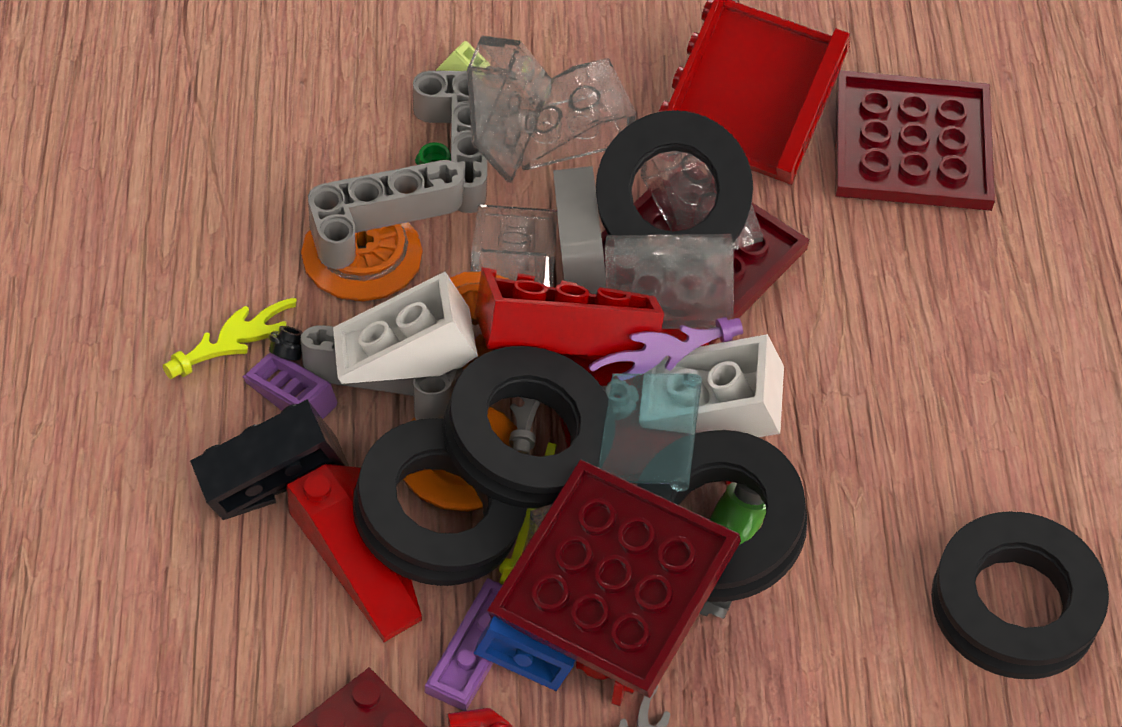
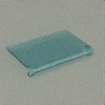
M612 374L598 468L630 483L671 484L672 489L676 491L688 490L702 384L701 376L697 374Z

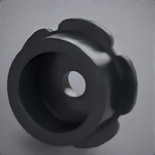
M280 326L279 331L271 332L268 337L271 341L269 351L275 356L287 360H301L300 339L303 332L293 327Z

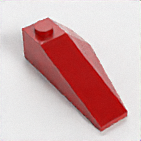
M324 464L287 485L289 513L383 642H386L422 621V614L412 580L395 573L381 563L367 548L358 532L353 514V496L361 467Z

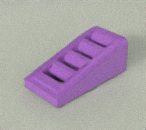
M271 352L243 376L244 381L280 410L308 399L323 419L337 406V399L331 383L293 361L275 356ZM278 369L281 371L270 382L266 381Z

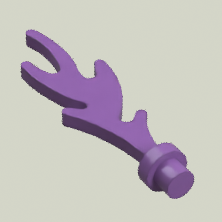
M726 317L716 319V327L709 329H696L681 325L679 329L687 335L685 341H681L666 333L655 331L632 333L629 335V338L632 341L644 343L642 349L625 350L606 355L589 364L588 368L591 371H596L610 363L633 361V366L629 370L617 376L620 382H624L646 373L658 365L666 356H669L665 368L670 371L686 355L701 345L720 338L721 342L732 341L734 336L743 334L742 323L739 318L727 320Z

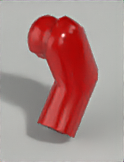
M491 708L447 714L449 727H512L507 720Z

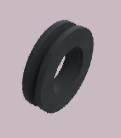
M688 111L656 112L629 124L607 147L599 164L596 178V198L600 218L612 241L635 261L660 270L678 271L692 269L707 264L722 255L742 232L749 215L753 196L751 168L738 141L717 122ZM679 151L692 154L706 164L715 179L717 195L714 207L702 222L690 229L672 232L656 228L642 218L633 203L632 186L635 175L646 161L659 153Z
M531 346L503 347L485 353L470 363L461 373L454 386L443 421V436L448 454L464 478L482 493L495 500L512 506L531 509L551 508L580 459L602 469L613 447L616 433L612 405L598 381L573 360L556 352ZM523 397L538 400L554 409L564 420L571 436L570 446L555 455L538 457L522 454L504 444L494 433L487 417L488 409L501 399Z
M428 418L414 420L401 424L385 433L367 453L353 496V514L358 532L367 548L381 563L395 573L410 580L429 585L451 586L480 579L496 569L509 555L523 525L527 508L516 507L495 500L482 493L464 478L448 454L443 436L444 419ZM424 469L444 470L461 477L475 489L483 504L484 517L474 528L460 533H437L419 526L404 513L397 499L396 487L409 474Z
M713 430L682 438L665 448L650 462L637 486L679 505L691 491L707 483L730 481L746 485L758 493L766 505V515L762 526L751 539L738 546L707 601L727 602L748 598L774 585L786 575L798 559L807 533L804 489L796 469L790 460L775 446L759 437L739 431Z
M1013 511L992 513L979 517L957 531L944 549L933 579L931 593L935 618L949 643L963 657L978 667L991 673L1014 679L1050 677L1075 665L1084 657L1094 642L1104 622L1109 604L1108 583L1103 568L1096 555L1080 537L1051 519L1031 513ZM1015 562L1033 567L1048 577L1060 593L1063 605L1062 614L1056 621L1042 627L1024 628L1007 623L990 612L980 599L975 583L976 577L983 569L996 563Z

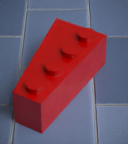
M484 267L481 269L475 316L488 349L496 350L511 346H531L547 349L558 354L577 355L586 360H597L600 357L619 351L642 349L644 343L632 341L629 338V335L632 333L644 331L661 332L665 313L655 296L603 287L598 288L596 294H591L588 289L574 282L561 280V283L555 288L534 281L535 276L518 273L517 281L496 278V269Z

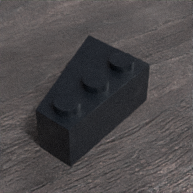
M308 399L299 404L287 406L280 414L261 424L249 426L242 434L221 445L211 446L202 455L190 460L206 503L222 520L276 503L275 495L287 492V485L324 464L349 466L337 437Z

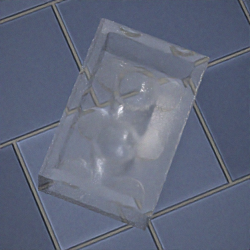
M732 234L606 235V288L655 296L665 313L662 329H679L681 325L690 328H714L718 318L734 319V245Z

